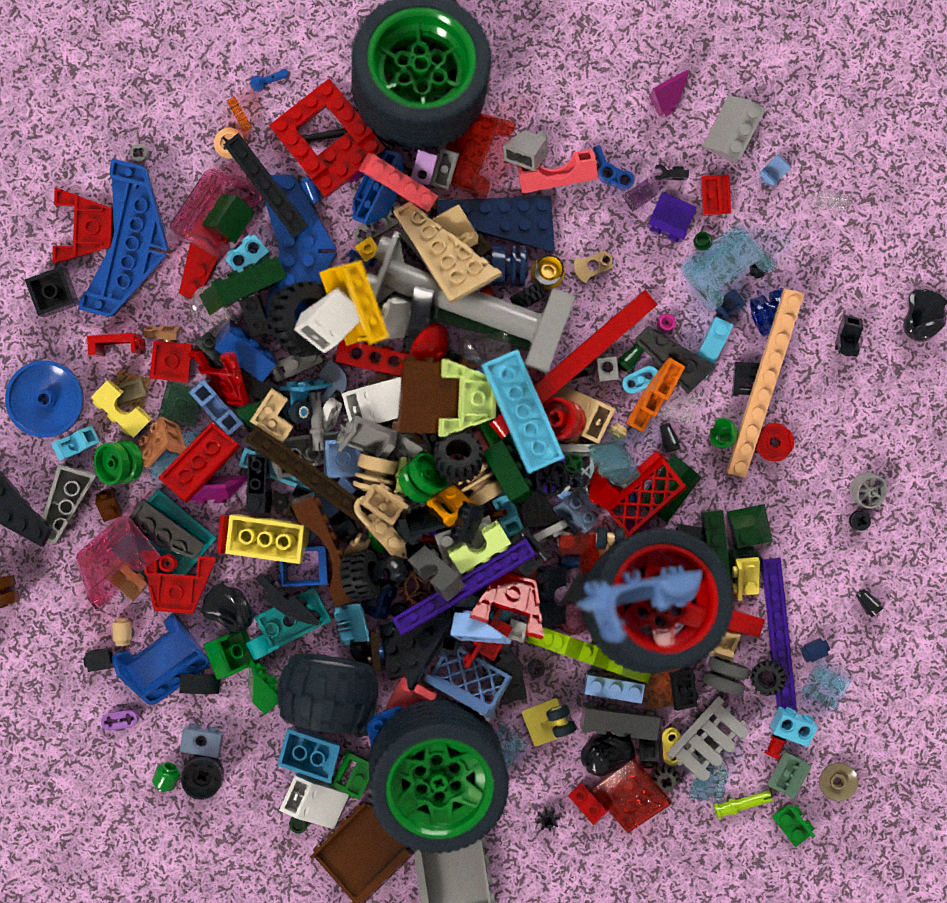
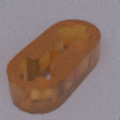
M233 96L226 100L242 130L246 132L253 128L236 97Z

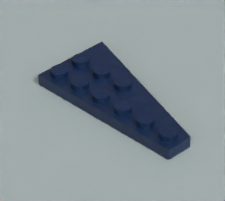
M551 196L436 200L437 216L459 204L477 233H485L495 238L555 253Z

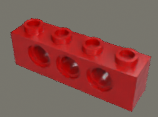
M341 340L335 362L401 377L402 363L397 367H392L389 361L392 357L405 359V356H409V352L401 350V353L393 351V347L385 345L382 348L375 347V343L369 344L367 341H364V344L354 343L346 346L345 340ZM356 348L361 349L363 352L362 356L358 359L352 356V352ZM373 353L381 354L379 362L374 363L371 361Z

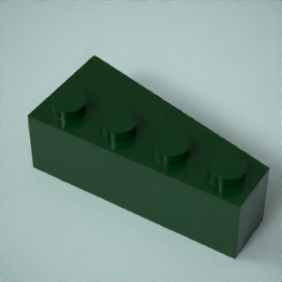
M269 256L258 261L259 264L256 266L251 263L243 267L244 271L238 273L235 270L227 274L228 278L222 280L219 277L211 281V286L199 294L209 316L216 313L222 307L225 309L238 302L240 298L241 300L254 295L256 291L259 293L286 279L287 275L278 257L276 256L272 259Z

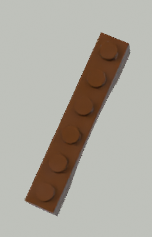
M313 491L293 499L292 508L298 522L316 533L329 551L332 561L329 592L337 608L352 602L350 597L348 598L340 578V564L345 555L342 548L337 547V536L334 530L330 531L328 526L330 524L327 513L323 514L321 507H323L322 501L319 496H315Z

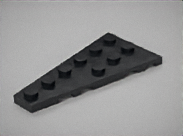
M0 471V525L41 547H45L53 529L39 513L33 510L30 503L19 494L17 488Z

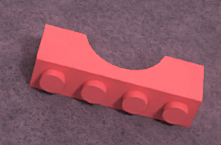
M592 149L573 152L570 161L557 169H546L539 166L536 171H532L517 165L522 193H531L537 190L551 189L553 187L598 179L596 159Z
M368 153L359 168L360 172L393 190L422 211L429 212L438 197L437 194L374 154Z

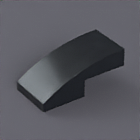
M181 673L179 693L219 694L220 679L217 680L215 674Z

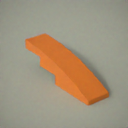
M668 358L644 390L625 424L644 433L651 417H656L664 400H669L685 366L672 358Z

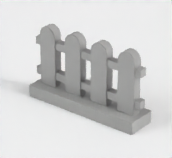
M719 696L666 754L671 760L676 757L678 759L676 763L679 766L683 764L693 773L691 777L694 780L696 778L701 781L708 780L710 773L706 767L709 764L719 767L723 762L719 753L722 750L727 753L735 750V743L732 741L734 736L736 735L738 738L744 739L748 735V730L744 726L746 722L744 720L739 722L729 713L731 709L729 707L725 709L722 706L724 700ZM712 715L717 718L713 723L709 720ZM720 722L732 731L728 737L716 727ZM701 729L704 733L699 737L696 733ZM707 736L719 745L715 751L704 741ZM689 743L691 747L686 751L683 747ZM694 750L706 759L702 765L691 755Z

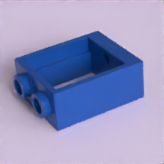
M307 546L305 552L318 551L320 579L288 580L287 562L277 561V564L280 563V571H278L277 577L281 587L329 584L328 552L326 546Z

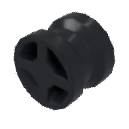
M855 511L849 516V524L853 529L864 531L869 528L871 518L865 512Z

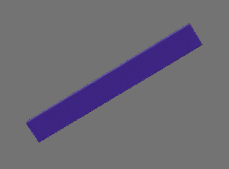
M524 539L464 575L461 580L465 587L449 602L436 592L395 616L392 620L401 636H404L537 555L528 540Z
M781 558L761 559L771 659L775 660L774 662L781 663L780 666H784V672H787V682L784 688L775 695L777 710L779 707L784 709L789 707L797 710ZM773 673V678H774V683H775V681H776V676H775V674Z

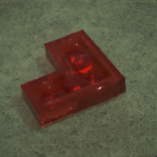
M596 534L559 536L560 555L579 554L580 574L589 573L591 568L594 567L595 562L599 560V549H596L595 546Z

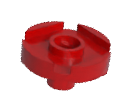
M767 424L761 428L755 448L762 458L774 462L781 461L788 457L793 450L794 437L791 431L781 424ZM772 437H775L776 440H779V444H776V448H773V445H770L769 441L772 440Z

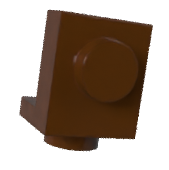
M114 488L104 489L96 494L95 504L104 522L122 517V510L116 500Z

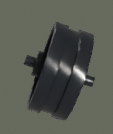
M558 462L549 464L551 465L549 473L545 467L540 468L544 474L542 476L538 475L540 469L531 472L530 479L534 484L532 488L537 494L549 497L559 495L565 490L568 483V475L565 468ZM555 468H556V470H557L558 473H559V474H557V475H556V474H553ZM558 477H560V484L557 483ZM538 479H541V485H539ZM552 484L557 487L554 492L552 491ZM546 485L548 493L542 490Z

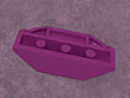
M247 475L212 476L190 501L196 500V504H207V500H215V503H227L226 499H231L247 482Z

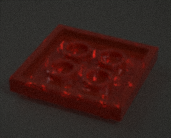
M635 758L595 784L590 790L627 833L670 806L672 802Z

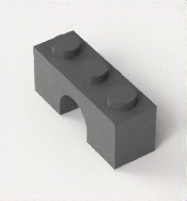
M424 545L408 559L413 570L424 581L436 574L430 582L436 592L447 602L465 587L461 580L463 578L461 573L457 569L453 571L449 562L446 559L441 560L440 555L434 549L430 550Z

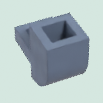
M329 360L318 374L333 385V387H328L321 396V402L324 404L330 398L336 399L338 396L337 390L345 393L348 387V378L345 371L332 360Z

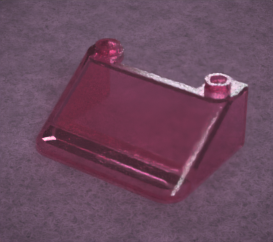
M209 169L203 173L171 221L170 229L210 254L223 259L228 252L227 244L222 241L223 237L203 227L202 223L221 194L237 195L252 209L257 207L262 199V195L245 177L216 169Z
M127 516L117 518L76 555V561L88 600L96 610L112 600V597L102 584L122 567L128 564L131 570L140 572L161 558L156 549Z

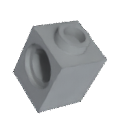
M611 353L601 354L600 358L596 359L598 382L619 380L617 356L612 357ZM604 362H609L612 365L610 373L602 370Z

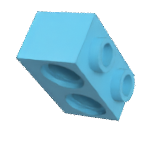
M253 234L252 236H246L241 241L242 245L237 249L236 247L232 248L226 254L225 260L234 271L237 270L239 273L244 271L243 267L251 263L254 266L258 265V261L268 257L271 253L258 237ZM258 244V252L250 253L251 245ZM239 256L244 257V263L241 266H236V258Z
M779 707L769 726L774 735L809 747L818 728L813 717L807 714H797L795 710L786 707V709ZM789 720L788 723L782 724L783 721ZM807 726L806 729L800 731L801 727Z

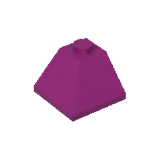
M688 70L652 89L649 98L659 116L665 114L667 117L676 111L675 108L680 102L689 75Z

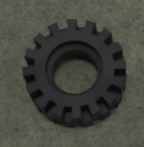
M536 282L509 299L513 304L526 308L541 300L547 294L541 283Z
M767 659L759 662L754 667L750 680H752L751 685L755 686L754 690L756 692L759 691L761 695L774 696L784 688L787 682V672H784L785 668L780 666L781 663H776L772 659L768 661ZM764 671H771L775 674L776 681L774 684L768 685L763 682L762 673Z

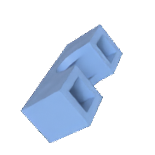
M586 672L583 692L586 695L642 704L645 684L638 680L614 679L605 675Z

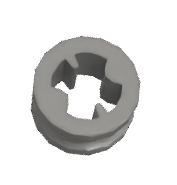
M135 144L130 149V155L136 162L141 163L147 160L149 152L142 144ZM137 149H138V150H142V149H143V150H144V152H142V153L144 154L143 157L138 156V157L136 158L135 155H137V154L135 153V151H136Z

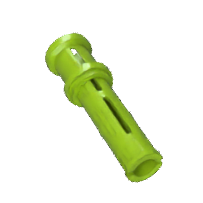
M767 790L737 800L730 798L727 802L713 803L717 819L721 820L724 816L731 814L735 816L738 814V811L773 802V800L770 798V791Z

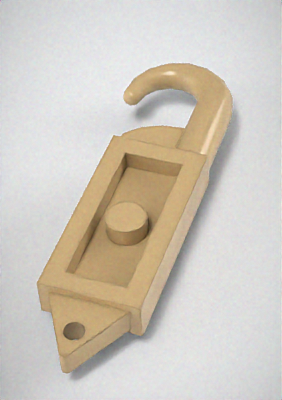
M364 496L359 497L354 504L356 516L390 556L395 555L407 559L406 543H404L403 538L399 536L390 524L374 513L367 516L360 507Z

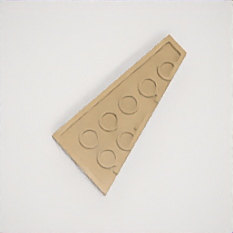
M411 202L393 211L396 219L450 304L502 276L500 270L492 267L487 260L479 257L470 247L453 234L444 230L440 224L432 221L427 217V214Z

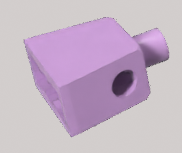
M419 149L411 178L424 187L430 185L440 152L433 149ZM421 170L426 171V176L421 174Z

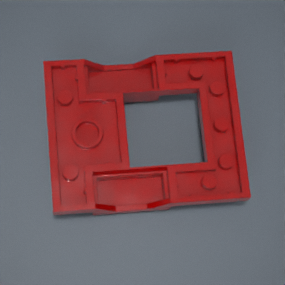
M330 78L269 125L325 198L329 197L360 173L359 168L368 153L380 157L386 150L371 128L364 122L363 118H361ZM328 107L347 133L317 155L297 130Z

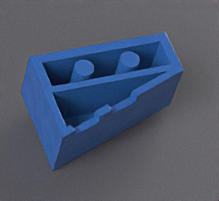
M231 319L228 320L216 335L215 350L221 354L224 352H235L239 366L261 382L265 380L276 366L275 354L265 349Z

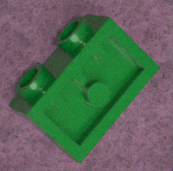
M789 802L771 816L796 848L810 836L812 838L815 837V834L812 832L815 828L808 820L804 821L801 815L803 813L797 805L792 806Z

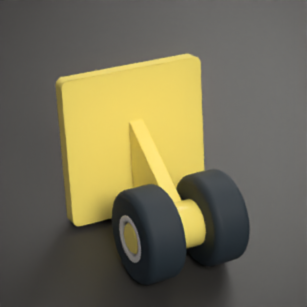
M557 698L522 710L524 721L535 747L576 731L574 721H567L566 716L570 714L568 705H559Z

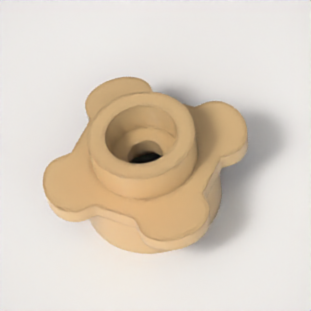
M614 423L608 429L610 435L616 440L627 438V429L621 424Z

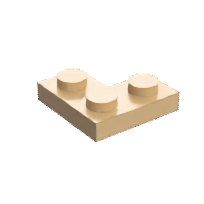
M271 388L250 422L283 443L294 425L278 415L288 398Z

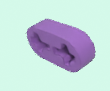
M133 709L109 712L102 717L101 725L105 730L109 731L130 728L138 722L139 716ZM128 713L134 717L131 723L128 720L122 721V718H125ZM109 716L112 720L118 719V721L114 722L112 726H110V723H106V720L109 719Z

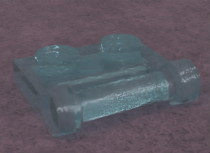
M502 722L496 734L499 740L505 733L509 735L501 745L506 768L508 769L528 746V742L505 722Z

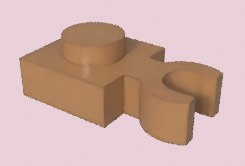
M146 326V329H144L145 338L157 337V339H163L165 342L177 340L180 334V326Z

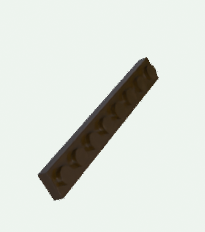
M255 426L245 440L247 444L368 530L354 512V504L358 498L259 426ZM363 505L360 506L367 516L373 513Z

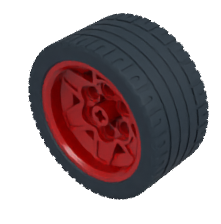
M655 528L628 537L607 550L595 562L594 567L591 568L590 574L586 578L591 589L593 581L599 583V588H601L602 581H605L607 586L625 583L623 573H629L630 579H633V571H637L645 566L644 578L640 577L639 580L660 576L661 569L665 567L667 571L668 566L675 567L677 573V566H681L684 571L702 570L699 590L691 602L688 601V605L676 607L678 609L676 616L671 612L672 605H670V609L658 610V607H652L651 599L632 602L626 611L624 604L614 606L618 621H625V624L620 626L627 635H625L624 640L621 642L606 641L601 636L593 611L583 609L585 625L587 624L588 633L591 634L590 637L595 641V645L601 649V652L608 656L607 658L615 661L618 665H622L623 668L635 672H667L688 667L703 660L721 643L722 638L727 633L726 630L730 626V620H732L733 614L731 613L734 605H732V602H734V596H732L733 588L730 585L731 580L728 578L729 574L724 569L723 562H720L718 555L714 554V551L710 547L708 548L706 543L680 530ZM584 587V592L582 594L583 599L588 597ZM639 607L645 612L643 618L637 614ZM656 616L662 619L661 627L655 623ZM677 623L684 625L680 629V631H678L675 634V624ZM648 625L652 637L642 633L638 629Z

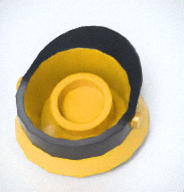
M544 255L538 258L531 268L533 282H540L543 288L547 290L559 286L565 275V267L562 261L554 255Z

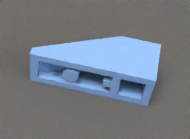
M463 610L462 613L455 612L451 636L464 641L511 644L509 638L489 624L469 618L472 611Z

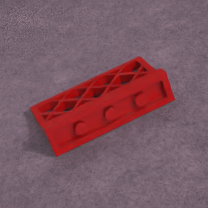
M657 451L618 485L621 495L605 507L619 527L624 528L627 537L636 534L687 488L669 465L664 455ZM665 466L667 469L666 477H658V470ZM647 480H653L652 490H643L644 483ZM657 480L666 481L664 491H656ZM670 481H677L680 486L675 491H669ZM639 493L637 503H629L631 494ZM643 493H651L650 504L642 503ZM656 494H664L662 503L654 504ZM619 505H625L623 516H617L614 512ZM629 506H637L636 517L628 516ZM641 506L650 507L649 514L646 517H640ZM627 519H634L635 526L629 531L626 527Z

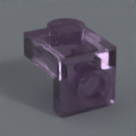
M646 179L626 192L622 197L633 212L653 199L657 193Z

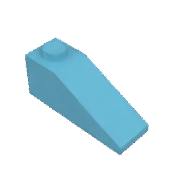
M717 317L712 318L697 355L714 365L726 343L733 324Z

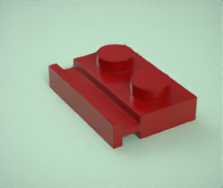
M729 175L701 176L702 215L731 214Z

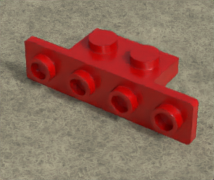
M494 607L492 611L495 613L491 619L488 617L486 623L508 637L513 627L498 619L503 609ZM473 641L475 646L471 652L468 651L464 656L463 661L465 663L463 666L468 669L478 652L494 661L503 643Z

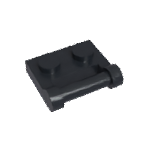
M734 362L732 396L738 397L739 395L751 394L752 388L740 387V381L754 382L760 363Z
M527 526L510 540L511 544L508 545L509 549L521 542L520 539L524 537L541 556L538 560L534 557L517 567L526 578L552 555L532 536Z

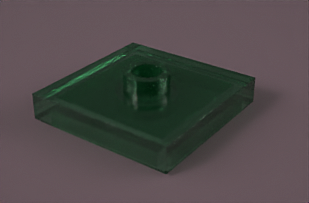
M168 381L158 418L161 416L172 422L196 428L201 406L188 393L193 387Z

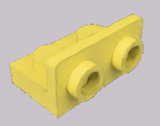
M758 557L735 559V566H732V575L735 578V583H732L733 594H736L738 601H742V595L759 594L760 560Z

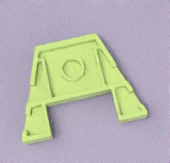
M442 359L441 377L460 378L458 418H439L438 436L445 437L450 433L459 432L469 426H475L496 417V399L485 374L450 360Z

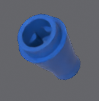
M310 177L302 178L301 186L310 203L314 204L322 201L320 190Z

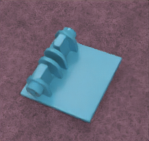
M361 603L334 608L335 621L338 622L336 625H345L337 629L338 631L346 630L339 633L340 642H343V645L351 644V642L370 641L368 636L369 630L365 623L364 610L361 607Z

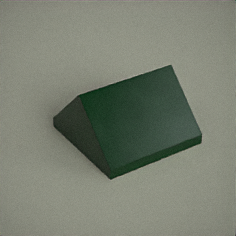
M221 194L202 223V226L236 244L255 215V211L239 196Z

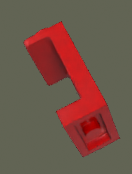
M136 333L87 336L88 355L105 357L104 345L131 344V353L143 354V350L146 348L145 339L142 338V335Z

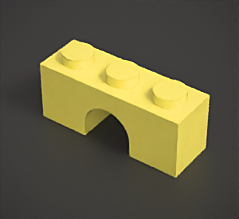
M109 379L91 396L92 402L100 410L103 408L108 413L107 417L112 422L119 423L122 426L121 430L127 436L131 435L134 438L152 418L139 406L131 412L120 410L117 402L124 392Z

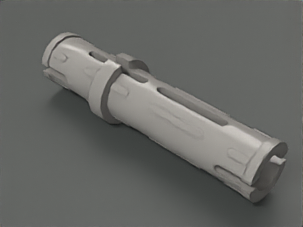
M321 392L309 393V401L313 411L311 430H309L310 434H312V451L325 450L323 439L325 429H323Z

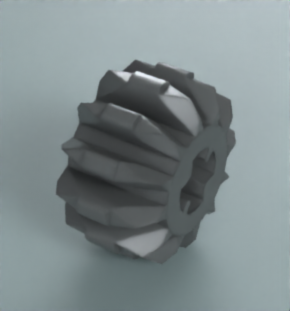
M663 764L662 770L659 766H656L658 772L651 771L653 777L649 778V782L653 783L650 788L656 790V795L658 796L662 792L664 797L668 796V792L674 796L673 789L679 791L680 787L677 784L682 783V780L677 778L680 775L679 771H675L674 766L668 769L667 764ZM667 777H668L669 782H668V783L665 782V783L663 784V782H662L661 780H662V779H667Z

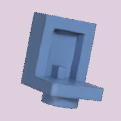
M777 154L759 173L761 175L760 178L766 185L774 186L792 167Z

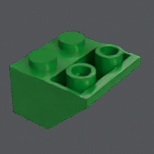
M251 659L249 661L248 688L251 700L266 715L278 704L277 691L279 681L273 674L269 675L266 672V668L262 663H256Z

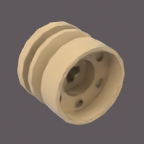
M360 453L357 466L365 469L364 473H355L356 477L363 479L362 481L353 480L352 485L366 492L372 484L394 485V481L386 477L387 474H396L399 462Z
M488 462L482 463L479 475L474 476L472 481L468 479V485L461 489L462 492L471 489L473 493L467 498L477 505H482L503 492L498 480L492 481L490 478L494 475V472L490 471L487 473L486 469L490 467Z

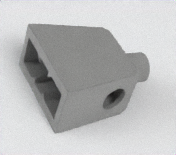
M522 131L503 145L504 160L536 171L548 154L547 134L543 131H539L537 134Z

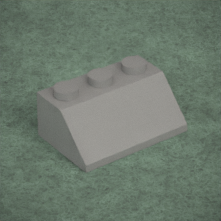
M728 95L702 147L737 164L766 108L748 99Z

